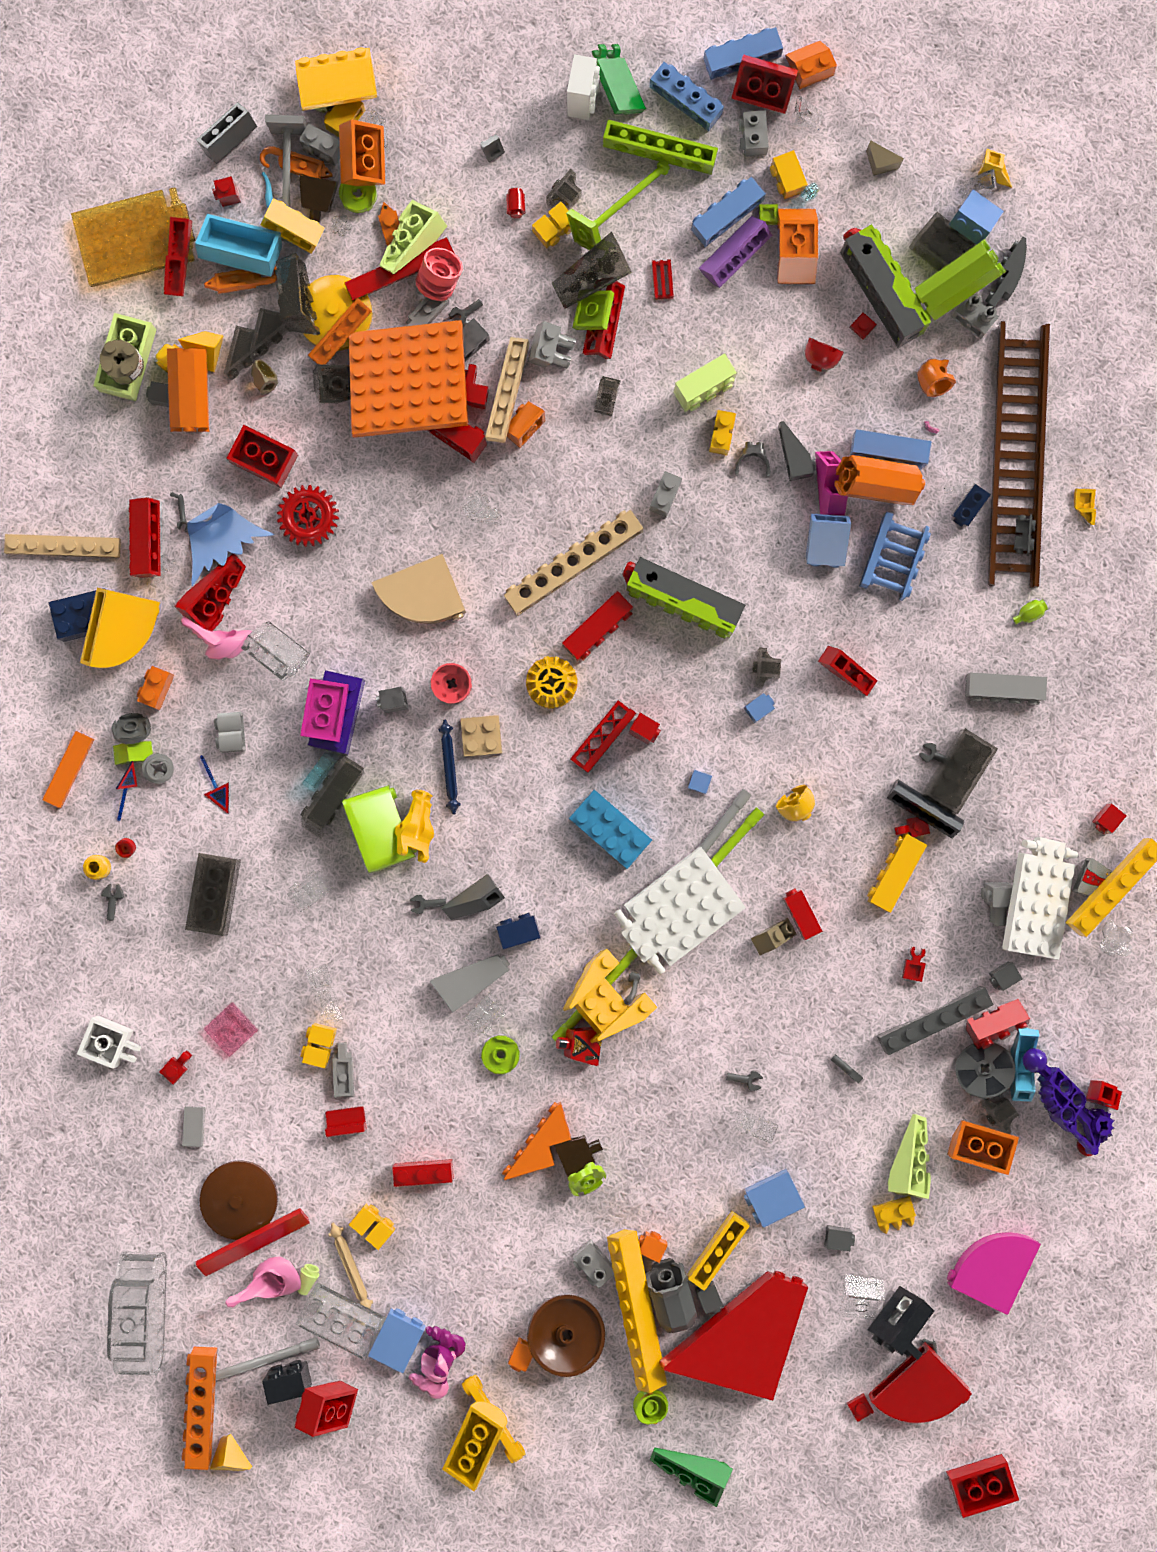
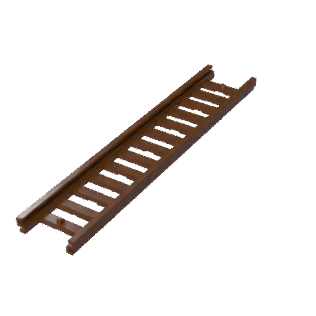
M1001 321L999 323L988 585L995 586V571L1030 573L1029 588H1038L1040 578L1050 324L1040 327V340L1005 339L1006 323ZM1005 347L1039 349V359L1005 357ZM1004 366L1039 368L1038 378L1004 376ZM1003 384L1038 386L1037 396L1003 394ZM1003 403L1037 405V415L1002 413ZM1002 422L1036 423V434L1001 432ZM1001 440L1035 442V452L1001 450ZM1000 459L1035 461L1034 471L1000 469ZM999 477L1034 479L1033 490L999 488ZM999 496L1033 498V508L998 507ZM1030 514H1032V520H1036L1035 532H1031V539H1034V550H1030L1029 553L1031 554L1030 565L996 563V552H1016L1014 545L997 544V534L1023 535V533H1015L1016 526L997 525L998 515H1025L1030 517Z

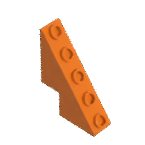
M554 1102L548 1110L550 1112L549 1116L546 1119L543 1117L536 1126L539 1129L535 1135L531 1133L526 1139L525 1143L527 1145L524 1150L519 1149L513 1157L515 1162L512 1166L509 1164L502 1172L504 1180L554 1166L555 1162L550 1146L571 1140V1134L561 1102Z

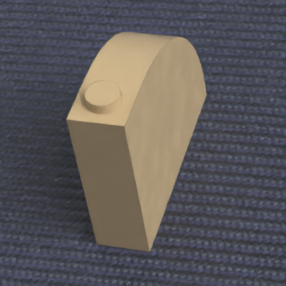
M443 554L371 582L375 592L386 607L399 617L411 622L435 624L450 619L456 621L463 618V614L466 613Z

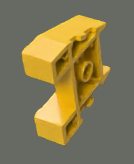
M608 949L597 953L586 964L571 996H569L563 1007L564 1011L575 1007L596 1031L597 1034L590 1040L591 1043L605 1039L644 1021L657 1008L646 993L637 995L629 1005L624 1003L622 997L605 979L619 964Z

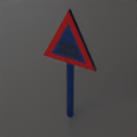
M201 755L200 759L215 788L204 795L229 814V782L218 787L204 756Z
M131 761L116 789H124L117 817L118 821L122 817L128 788L138 787L133 761Z

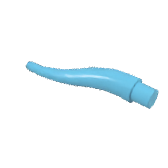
M262 172L266 184L265 201L268 208L273 199L272 187L265 172Z

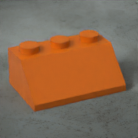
M352 119L340 124L341 184L352 186L385 185L384 126Z
M961 1120L952 1135L947 1155L955 1160L1009 1175L1019 1137Z

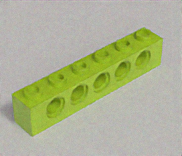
M612 120L607 121L603 136V147L655 161L665 160L668 164L712 175L718 152L717 147Z

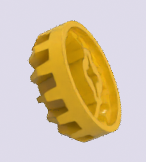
M544 657L536 661L528 670L526 677L527 692L531 699L541 707L548 709L560 708L569 703L576 693V672L569 662L560 657ZM550 668L559 670L563 675L558 676L555 673H551ZM547 669L548 674L544 676L543 680L538 681L540 674ZM549 678L557 680L553 687L550 684H546V682H549ZM561 684H565L563 689L556 694L555 691L559 688V686ZM545 688L552 692L553 695L546 694L541 689Z

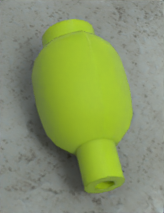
M1043 599L1040 601L1033 600L1020 609L1019 615L1012 619L1015 624L1022 621L1030 623L1043 617L1048 607Z

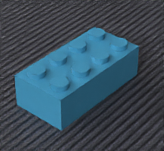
M595 789L569 818L626 869L631 866L652 841L648 835Z

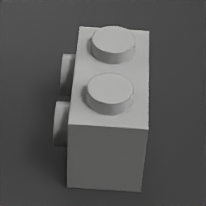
M766 110L743 112L742 119H739V131L743 133V138H740V149L744 150V156L767 155L769 146Z
M308 123L299 139L302 149L310 155L313 154L319 157L325 163H331L336 166L340 159L339 139Z
M591 1239L573 1254V1264L579 1271L583 1270L587 1274L586 1279L592 1286L596 1285L600 1288L614 1276L612 1263Z

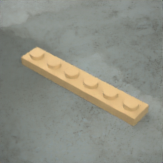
M510 337L485 436L487 441L505 443L530 344L529 339Z
M5 534L4 553L120 558L121 539Z

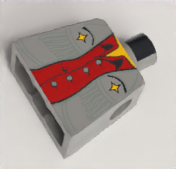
M1086 858L1072 892L1090 896L1112 871L1095 859Z

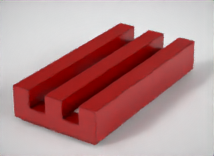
M667 259V261L659 260L657 262L652 260L655 300L674 298L671 259ZM656 266H660L662 295H658ZM664 266H667L669 294H666Z

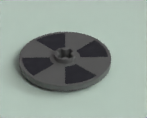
M973 1043L966 1047L959 1055L956 1062V1076L961 1087L970 1095L982 1099L995 1098L1005 1093L1012 1085L1015 1078V1064L1011 1054L1003 1046L994 1043L986 1049L982 1047L977 1049ZM989 1066V1071H990V1072H989V1073H987V1072L982 1073L981 1067H985V1068H986V1067Z

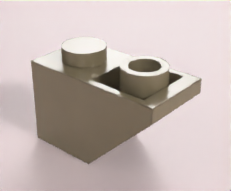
M786 918L752 937L751 940L759 955L778 948L797 934L789 919Z

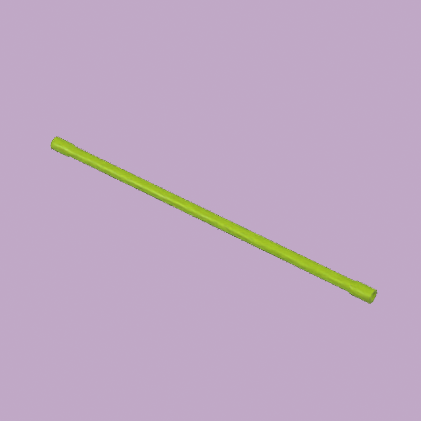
M757 807L712 857L711 861L716 867L765 815ZM632 948L605 977L610 985L617 980L638 956ZM576 1010L551 1037L555 1041L557 1037L566 1038L567 1029L574 1028L583 1016Z

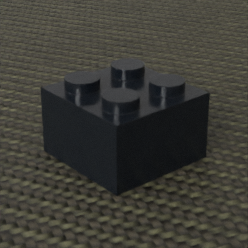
M301 1360L292 1361L288 1366L284 1367L281 1364L271 1367V1370L268 1371L262 1381L267 1405L302 1397L305 1388H309L312 1385L307 1361L301 1362Z

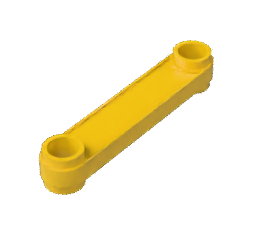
M476 1374L464 1380L462 1387L469 1397L473 1396L476 1402L490 1403L482 1391L483 1384ZM505 1427L500 1440L506 1448L504 1452L508 1460L514 1463L522 1459L526 1453L519 1441L515 1442Z

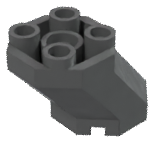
M671 1258L661 1260L660 1263L654 1262L652 1270L648 1271L645 1275L659 1326L668 1333H676L693 1327L697 1318V1312L683 1264L680 1262L677 1264Z

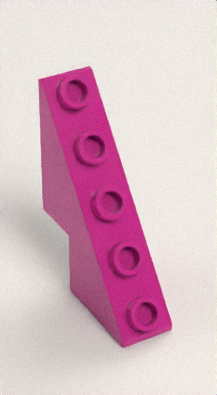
M834 451L815 452L820 514L845 516L848 497L840 496L835 487V480L839 481L836 469L841 460Z

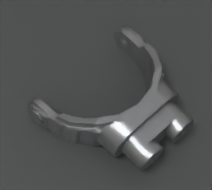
M745 442V448L737 462L735 474L738 475L739 464L744 458L756 456L765 462L767 467L766 476L769 477L771 472L770 464L766 457L764 443L757 442L756 445H753V442Z

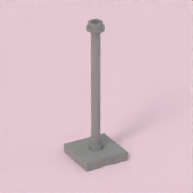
M265 114V123L270 133L283 134L282 202L290 207L291 135H302L307 123L304 116ZM281 237V239H282L283 242H289V241H287L286 239H284V238Z

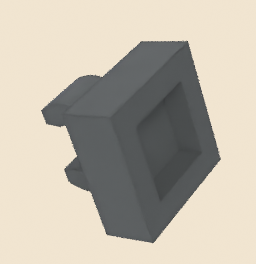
M496 134L480 144L488 162L505 153L500 138Z

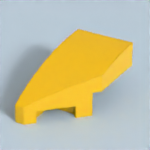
M1075 488L1074 508L1090 525H1095L1096 509L1094 505L1096 489Z

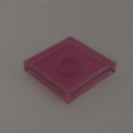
M232 1002L204 1030L231 1057L258 1031V1028Z

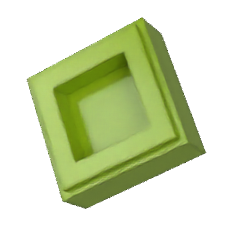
M759 204V219L765 221L767 225H777L778 204Z

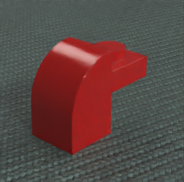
M469 364L468 370L465 369L467 405L486 410L489 394L488 386L475 384L478 371L477 365Z
M1090 1080L1086 1101L1112 1110H1118L1122 1091L1117 1090V1086L1104 1081Z

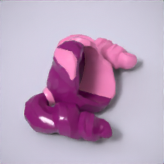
M427 1326L426 1333L428 1336H431L433 1340L440 1343L429 1346L422 1354L421 1371L425 1376L411 1373L408 1379L412 1380L413 1384L418 1386L421 1391H427L430 1397L441 1399L447 1394L449 1389L447 1382L449 1370L454 1360L465 1351L466 1343L463 1337L451 1334L445 1328L440 1329L437 1326ZM454 1347V1351H450L449 1348Z

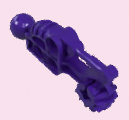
M1037 1048L1027 1050L1022 1058L1023 1066L1031 1073L1040 1074L1037 1079L1041 1086L1038 1094L1041 1095L1040 1101L1044 1103V1108L1048 1111L1050 1119L1057 1123L1065 1132H1071L1085 1148L1087 1154L1097 1155L1100 1143L1107 1141L1108 1137L1113 1136L1111 1130L1115 1129L1112 1126L1115 1120L1110 1118L1111 1113L1099 1108L1088 1110L1085 1107L1086 1097L1084 1093L1058 1067H1049L1047 1065V1056L1043 1051ZM1076 1119L1082 1124L1086 1138L1077 1131Z

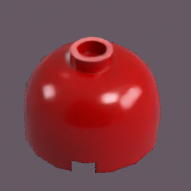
M810 337L804 350L806 360L812 364L811 368L819 372L822 369L830 370L837 366L844 354V351Z

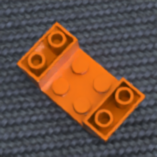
M778 209L779 262L777 265V284H815L818 264V218L816 209Z

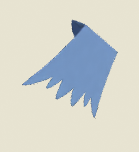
M221 503L214 505L190 520L187 529L192 550V586L199 578L204 566L210 571L213 559L224 566L227 560V551L238 555L243 554L241 541L253 544L254 542L251 537H266L274 534L254 525L239 515L234 509ZM212 515V518L209 521L204 522V520H206Z

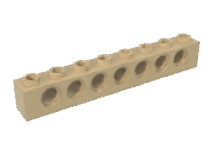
M631 510L620 512L616 516V520L611 523L607 521L600 527L601 530L596 533L593 531L584 537L585 541L580 544L578 542L574 543L568 548L570 551L564 555L563 553L558 554L553 558L554 561L549 565L545 563L537 569L538 572L534 575L529 574L521 580V584L518 586L512 585L506 589L504 597L515 614L519 616L641 534L644 528ZM617 526H623L625 528V532L623 534H618L615 532V528ZM602 536H606L610 542L603 545L599 542V539ZM586 547H591V548H593V550H594L593 554H591V555H586V554H584V552H583L584 548H586ZM571 557L578 560L577 565L570 566L567 563L568 559ZM554 568L562 570V574L558 577L553 576L551 572ZM542 578L547 583L544 587H538L536 581ZM523 589H528L531 594L529 597L523 598L520 596V592Z

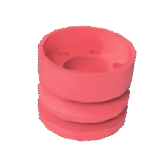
M430 249L426 252L415 279L418 290L431 300H447L452 296L463 270L462 262L459 257L447 249Z
M446 663L439 666L431 678V689L434 695L440 701L448 704H456L465 700L472 688V679L468 671L455 663ZM455 679L457 687L449 689L447 681Z

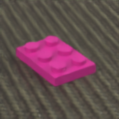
M310 678L300 736L340 742L349 690L348 684Z

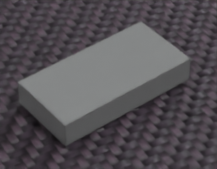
M184 1107L182 1146H203L205 1107Z

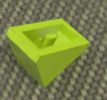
M152 741L114 745L115 765L144 762L148 756L153 754Z

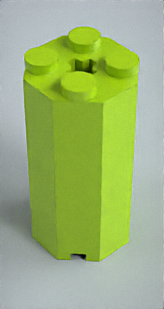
M985 239L914 288L922 304H925L927 307L925 309L934 320H937L1006 272L1000 262L997 264L999 258L993 249L989 251L991 247Z

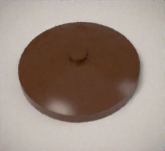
M244 1160L227 1162L216 1168L205 1180L200 1192V1210L205 1222L215 1233L228 1239L238 1240L272 1221L278 1206L276 1184L270 1174L256 1163Z
M564 1294L549 1298L536 1309L530 1319L527 1332L529 1350L536 1363L553 1375L560 1377L580 1375L597 1362L603 1351L605 1326L602 1317L589 1301L579 1296Z

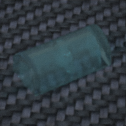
M324 753L302 782L303 785L315 792L338 761L329 754Z

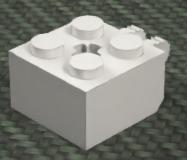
M96 1016L90 1020L77 1055L104 1066L116 1068L120 1065L122 1059L130 1062L136 1061L137 1058L135 1056L125 1053L126 1048L140 1051L141 1046L129 1041L134 1030ZM105 1038H106L107 1041H108V1045H106V1046H105V1041H103V1039H105Z

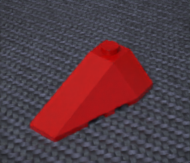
M232 553L227 558L224 566L219 564L189 589L174 607L183 616L201 628L213 631L222 621L224 607L226 604L229 605L231 601L229 596L233 588L238 586L246 566Z

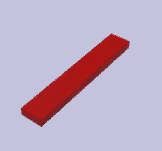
M445 237L434 242L395 274L378 267L344 282L352 301L418 273L426 252L432 248H444L454 253L448 238Z
M299 1208L197 1260L196 1267L205 1276H208L310 1224L309 1218Z

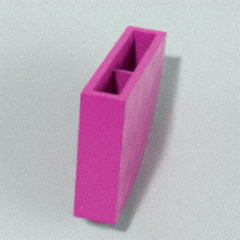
M1012 1232L995 1233L983 1237L963 1252L954 1269L949 1271L947 1283L951 1288L1008 1315L1041 1243L1029 1236Z

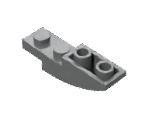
M1024 236L1019 242L1015 240L1009 249L1012 252L1009 258L1005 256L1001 264L1006 272L1001 275L995 286L998 288L995 293L991 291L985 301L988 303L986 307L993 306L994 309L1000 298L1008 301L1017 287L1026 260L1027 244Z

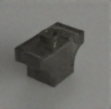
M572 169L561 180L558 179L553 184L552 190L546 196V204L549 207L553 208L562 202L570 210L582 197V190L575 184L576 173Z
M602 376L598 387L594 412L613 416L621 380Z
M759 647L757 650V661H753L752 673H755L754 687L762 688L765 681L770 679L778 680L780 678L781 659L771 657L767 652V648Z
M1002 1097L994 1102L989 1099L979 1101L988 1114L985 1116L992 1126L995 1125L1001 1132L1012 1133L1010 1128L1011 1122L1019 1114L1007 1098Z

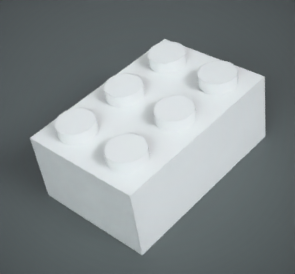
M574 54L567 89L568 117L590 120V115L595 113V100L599 92L600 67L597 66V58Z

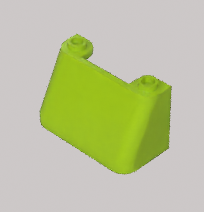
M390 785L342 801L369 873L380 871L416 857L415 853L417 851L408 848V853L405 856L397 853V836L394 832L396 826L401 823V819L395 805L397 794L394 787L390 788Z

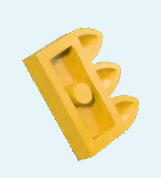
M910 1196L872 1206L877 1225L885 1234L889 1231V1223L897 1230H900L903 1219L911 1227L915 1222L916 1214Z

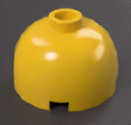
M804 784L791 789L793 793L787 798L786 795H783L776 804L778 812L789 821H805L812 815L811 812L815 806L814 795Z

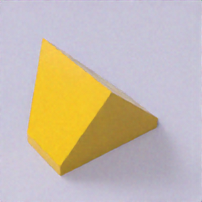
M987 149L977 177L1012 188L1004 163L1005 155Z
M204 331L178 339L184 349H206L208 371L215 373L223 335Z
M231 1434L223 1436L219 1441L210 1470H250L252 1465Z

